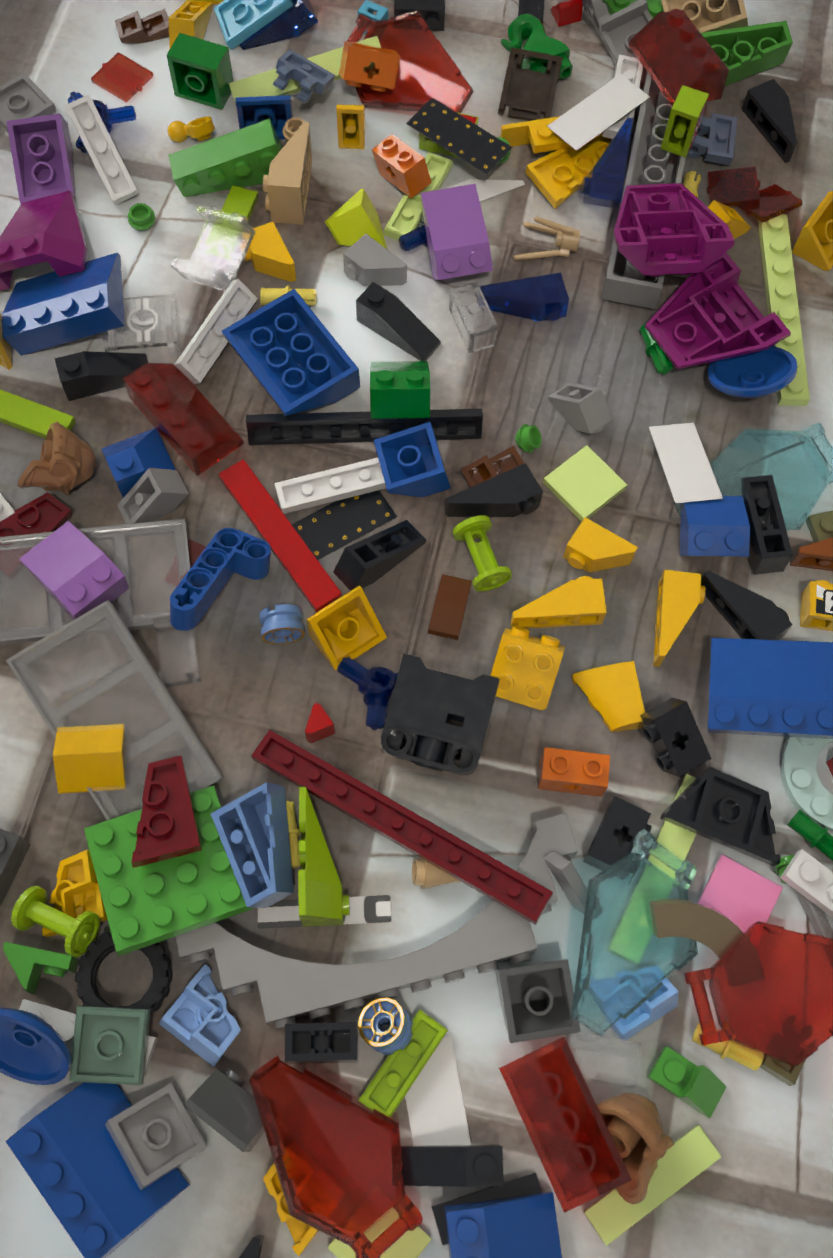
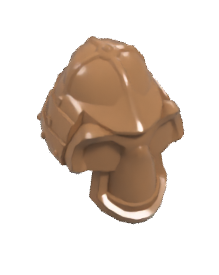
M58 421L52 423L42 444L40 461H31L21 475L17 486L22 489L26 487H42L44 491H60L69 495L75 486L92 477L94 469L98 465L94 450L87 442L81 440L73 431L65 428Z
M625 1092L617 1097L613 1096L603 1100L598 1104L595 1103L589 1113H586L585 1128L590 1141L598 1153L620 1173L614 1183L618 1194L626 1202L638 1204L645 1199L648 1184L658 1167V1160L665 1155L667 1149L671 1148L674 1143L670 1136L665 1135L656 1104L640 1094Z

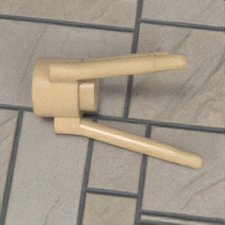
M535 217L534 221L542 225L524 222V227L556 235L555 246L559 247L560 250L514 255L513 259L517 261L555 256L569 257L570 251H577L580 230Z

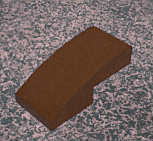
M165 9L141 18L139 12L136 11L115 20L122 43H144L169 36V15Z
M512 446L490 459L485 455L460 470L469 486L473 487L524 464L516 448Z
M442 574L428 634L458 640L471 589V580Z

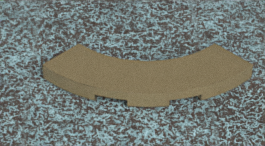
M662 899L649 902L653 931L658 939L664 937H684L706 945L720 959L727 976V981L732 987L765 979L763 968L754 946L741 929L722 913L689 900Z

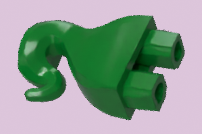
M522 14L511 22L508 27L509 41L501 39V44L506 50L511 52V47L521 49L522 41L527 40L523 50L563 57L559 78L565 79L571 76L573 66L569 59L570 49L563 42L547 36L545 28L538 18L532 14ZM523 59L522 69L547 73L548 64Z

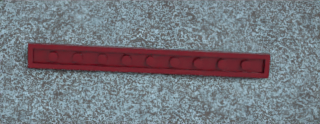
M271 730L267 732L251 755L252 759L298 787H306L308 793L535 925L553 896V892Z

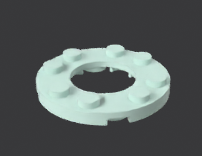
M788 737L783 748L782 765L780 766L784 789L798 811L801 809L821 827H827L833 831V795L822 785L817 774L816 763L820 751L827 744L833 743V739Z

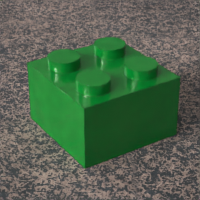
M179 33L166 55L174 95L223 110L232 93L229 83L234 82L229 48Z

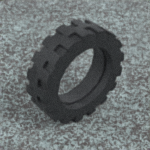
M106 932L100 935V939L96 942L92 941L86 949L88 951L85 955H81L78 961L80 967L78 972L75 973V982L78 983L76 991L79 999L83 1002V1006L150 1009V1015L154 1011L157 1012L161 1008L164 998H167L169 995L170 981L173 978L170 967L171 961L162 945L155 943L138 949L149 958L153 968V980L148 992L139 1001L129 1006L117 1007L107 1003L100 996L96 986V974L101 962L110 953L116 951L112 935Z

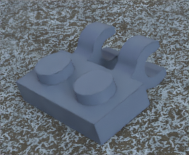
M289 49L277 61L275 69H277L276 73L279 76L273 82V85L284 90L290 79L300 82L299 86L302 89L296 98L307 103L313 92L322 95L333 84L335 75Z
M712 113L710 118L702 116L696 138L687 156L698 157L705 154L704 161L730 166L734 156L737 118ZM707 134V138H703L701 136Z

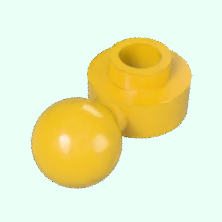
M205 116L194 119L188 124L181 121H173L169 124L167 133L169 138L176 143L184 142L188 135L191 138H196L197 141H202L212 136L211 133L215 130L212 118Z

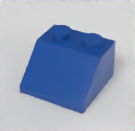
M291 95L235 98L239 129L270 119L279 140L285 139L283 127L287 120L293 118Z
M431 422L374 440L388 493L426 497L451 489Z
M722 496L723 499L681 503L680 556L749 557L750 524L743 496Z

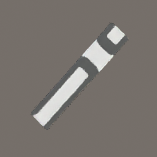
M389 895L349 897L350 915L343 916L344 924L391 922V900ZM299 899L280 900L267 908H258L259 929L303 927L299 918Z

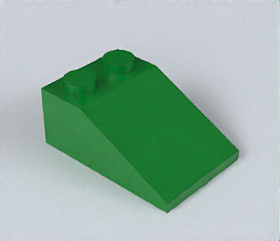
M428 361L371 362V419L430 418V371Z

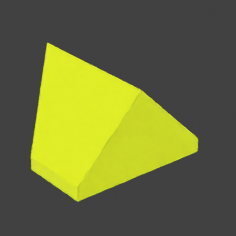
M360 189L325 221L338 245L352 246L362 236L367 234L387 249L378 213L364 189Z

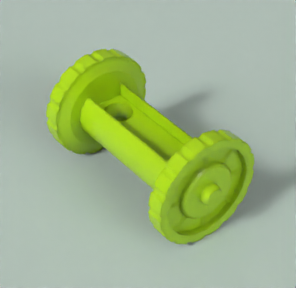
M482 515L460 522L452 531L456 541H463L467 544L478 572V576L472 581L474 590L477 592H486L499 588L512 577L509 567H499L486 535L491 529L492 523L489 517ZM479 538L481 542H475L473 539Z
M31 886L26 889L14 905L11 917L13 927L20 931H26L37 923L65 937V951L69 955L79 957L87 951V946L95 940L99 931V916L94 912L85 911L77 919L46 905L47 892L43 888Z

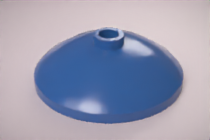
M772 346L766 350L711 362L708 368V379L714 388L726 395L738 398H759L776 393L791 383L797 374V361L790 352Z
M0 1008V1072L18 1081L35 1085H50L63 1080L71 1067L72 1061L67 1044L60 1034L47 1021L33 1013L12 1008Z

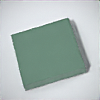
M77 1006L69 1081L142 1085L144 1083L150 1009Z

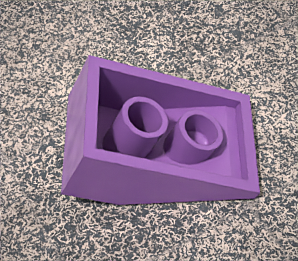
M61 114L6 121L20 204L69 190L75 198L72 146L68 123Z
M476 184L420 193L433 279L443 280L493 271L490 244Z
M69 521L19 558L20 562L72 620L107 600H110V602L114 601L129 589L125 575L104 552Z

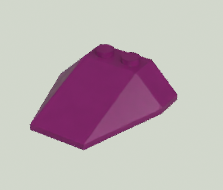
M681 183L626 186L613 236L619 252L643 275L660 276L662 274L688 275L690 273H701L734 246L735 240L728 225Z
M70 190L23 202L0 235V291L10 289L13 269L47 261L59 277L85 270L88 249L74 197Z
M726 252L701 273H692L645 324L647 331L677 370L766 350L791 335L789 329L775 312L764 317L737 284L741 270Z

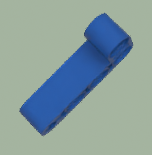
M234 528L219 530L170 596L171 625L181 631H188L196 627L234 572L254 580L265 578L270 568V545L262 539Z

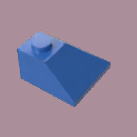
M157 428L101 449L122 498L126 496L148 468L176 470Z

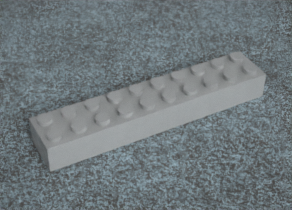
M648 67L643 92L649 95L650 98L641 103L639 107L620 207L627 185L682 182L686 158L662 150L661 145L671 108L682 85L698 90L699 76ZM613 237L601 299L656 310L665 274L660 276L643 275L619 252Z

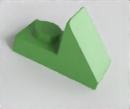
M4 942L3 951L22 987L28 993L35 994L43 967L44 974L64 978L65 972L73 974L77 972L79 959L71 955Z
M667 1046L663 1047L647 1077L707 1118H711L727 1087L706 1066L695 1065Z

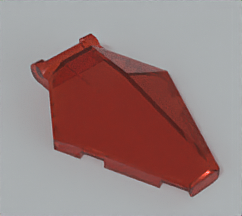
M418 11L390 17L389 20L373 21L361 14L355 21L356 26L347 41L359 42L363 33L368 31L363 40L378 36L381 48L395 50L400 55L394 89L386 88V91L382 92L370 88L371 85L361 83L360 87H355L365 107L418 112L431 98H434L457 113L462 112L474 91Z
M757 921L710 968L684 973L686 984H690L702 1031V1034H699L701 1045L731 1041L790 1066H798L817 1051V1047L833 1036V939L810 933L802 934L786 930L781 926ZM705 980H709V988L717 1020L722 1029L716 1031L704 985Z
M279 1056L274 1057L251 1075L249 1081L290 1216L349 1245L355 1252L356 1258H380L408 1230L414 1231L422 1223L423 1218L420 1211L405 1192L401 1171L403 1164L398 1122L375 1109L372 1113L351 1102L353 1096L307 1069H304L303 1072L296 1070L281 1061ZM394 1208L398 1212L399 1218L371 1243L365 1234Z

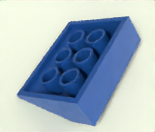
M117 252L87 261L85 270L59 277L54 271L17 282L2 313L3 339L22 356L125 326L121 256Z
M295 289L222 330L223 336L285 416L338 402L360 388L359 368Z
M711 638L708 732L833 739V642Z
M83 1082L36 1115L5 1141L84 1258H107L190 1185L179 1169L175 1168L143 1190H140L105 1126L107 1120L133 1106L118 1084Z
M553 1192L444 1206L450 1258H562Z

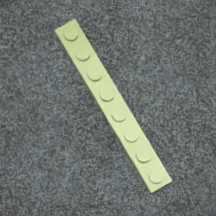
M768 214L770 217L759 216L757 222L768 315L775 312L791 332L789 337L773 346L790 352L797 361L796 377L785 388L777 392L778 405L807 406L810 396L787 214H779L777 216L776 214Z

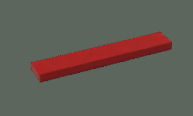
M244 459L218 473L221 482L262 539L270 545L271 551L314 611L317 613L342 597L341 591Z

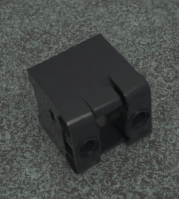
M403 654L396 684L387 707L386 721L381 736L383 749L398 759L415 763L418 766L466 776L472 774L479 764L500 678L482 674L476 679L470 680L428 669L423 664L421 658ZM450 719L463 722V726L459 727L449 724ZM405 737H406V739H407L406 745H405V747L403 748V744H404ZM462 752L457 767L455 765V757L458 753Z

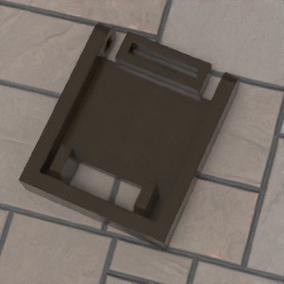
M511 47L498 114L504 115L505 106H510L508 116L537 120L540 119L541 113H545L544 119L551 118L563 57ZM523 59L548 64L547 73L522 69Z

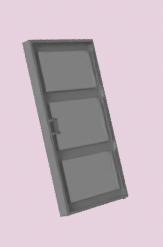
M185 518L78 529L104 552L125 575L129 589L111 603L129 631L172 626L170 623V596L191 568L186 528L187 522ZM53 532L0 537V645L39 641L73 621L19 560L20 557ZM105 619L77 637L115 632Z
M110 600L103 602L6 660L55 738L56 733L124 728L125 786L87 788L106 820L142 809V797L148 763L181 755L190 793L210 787L220 782L223 778Z

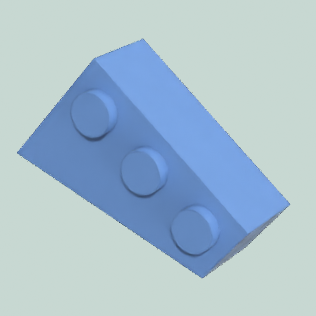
M266 782L211 813L247 907L267 908L294 893L284 786Z

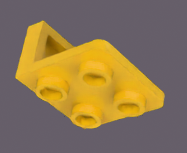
M512 626L511 629L505 628L490 674L492 677L500 678L496 697L538 710H544L547 708L565 646L560 644L559 639L552 636L542 635V638H537L529 635L530 631L522 627Z

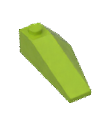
M299 787V831L301 833L299 860L300 867H302L301 870H298L299 918L303 927L344 925L343 916L350 915L349 895H343L339 876L306 787Z

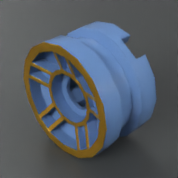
M280 604L275 605V610L269 611L267 607L259 613L260 624L263 626L261 628V638L264 642L288 644L296 642L305 636L304 625L301 623L303 612L299 606Z
M386 997L377 998L365 1006L359 1017L358 1029L362 1039L374 1050L384 1055H393L395 1051L403 1050L409 1044L413 1036L411 1031L414 1024L410 1014L395 1000ZM385 1023L387 1025L391 1024L390 1028L387 1031H385V1029L383 1028V1025Z

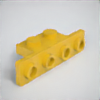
M560 116L501 126L500 137L506 139L511 147L531 144L533 153L572 148L547 127Z

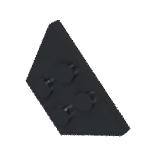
M712 767L705 769L661 814L660 819L759 861L771 866L780 864V854H775L772 838L776 831L774 820L770 815L771 802L769 792Z

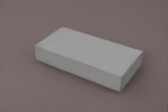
M551 851L543 859L571 905L591 919L599 912V907L572 862L557 852Z

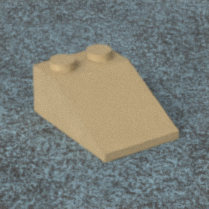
M661 0L666 23H678L684 41L687 35L748 26L744 0Z
M303 122L271 161L269 173L263 177V192H268L266 194L265 208L266 211H270L271 222L304 225L312 168L309 122Z

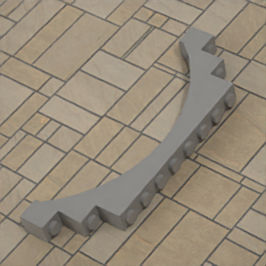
M567 813L534 821L531 828L534 836L526 856L516 870L553 892V896L543 914L552 911L551 906L555 905L558 900L549 867L543 858L553 851L571 861L578 853ZM495 901L488 904L475 918L458 930L425 948L393 959L365 964L332 965L310 963L279 956L247 943L229 933L216 922L175 936L179 957L184 962L190 961V965L211 960L210 955L215 954L222 990L226 994L232 992L233 997L243 996L252 993V987L258 985L266 1023L269 1026L275 1025L276 1030L284 1029L285 1024H297L296 1018L309 1015L310 1020L330 1016V1009L340 1006L344 1007V1011L365 1006L364 1000L369 998L387 997L393 999L398 997L397 991L411 987L412 993L423 991L432 987L431 981L444 978L445 983L459 981L465 978L464 972L475 969L478 970V974L492 972L498 969L497 963L510 960L511 965L521 964L530 961V954H534L538 949L530 922Z

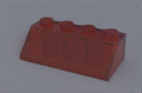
M672 9L668 12L658 13L630 40L629 47L672 106L682 85L708 93L707 101L721 99L729 69L683 10Z
M145 363L122 378L129 398L151 424L157 428L158 432L196 476L244 444L242 438L173 363Z
M565 1037L499 1068L564 1213L632 1180Z

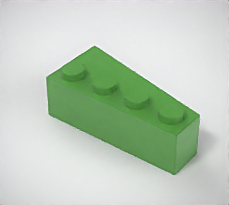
M787 21L687 35L680 58L685 74L700 77L698 90L710 93L783 64L793 44Z
M270 119L168 156L173 180L182 195L188 197L230 190L232 185L247 187L263 184V177L268 175L271 161L283 146Z

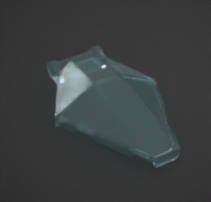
M816 423L803 431L746 428L710 464L721 495L742 496V478L772 475L786 530H800L826 486L833 483V447L824 434L826 430L823 425ZM674 502L675 508L681 517V503Z
M645 829L636 835L631 853L591 878L588 882L571 1018L602 1037L604 1032L620 1018L626 1019L663 986L661 981L674 969L681 970L698 954L697 942L695 940L684 937H664L658 939L654 935L649 902L662 899L688 900V888L696 874L697 868L690 861H682L656 842L654 835ZM648 853L675 871V880L646 859Z

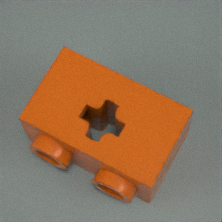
M344 41L339 75L343 80H346L345 84L360 87L361 83L369 84L371 89L385 92L386 88L394 89L400 55L395 50ZM371 62V64L374 66V69H369L367 73L364 70V66L369 67Z
M393 134L372 149L380 175L410 198L432 183L425 158Z
M545 747L540 758L538 789L602 797L608 788L610 755Z

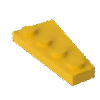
M601 132L577 151L573 147L556 150L526 165L525 173L554 209H556L626 149L628 142L602 137L603 132Z

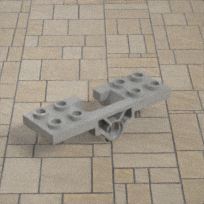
M582 0L586 13L615 65H617L619 54L643 59V68L670 55V48L650 15L646 0H637L631 3L630 6L612 15H609L606 3L603 4L602 0Z

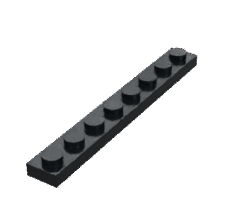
M482 408L430 410V418L371 419V411L296 413L289 416L284 414L246 415L249 445L374 442L375 439L431 422L437 440L482 439Z

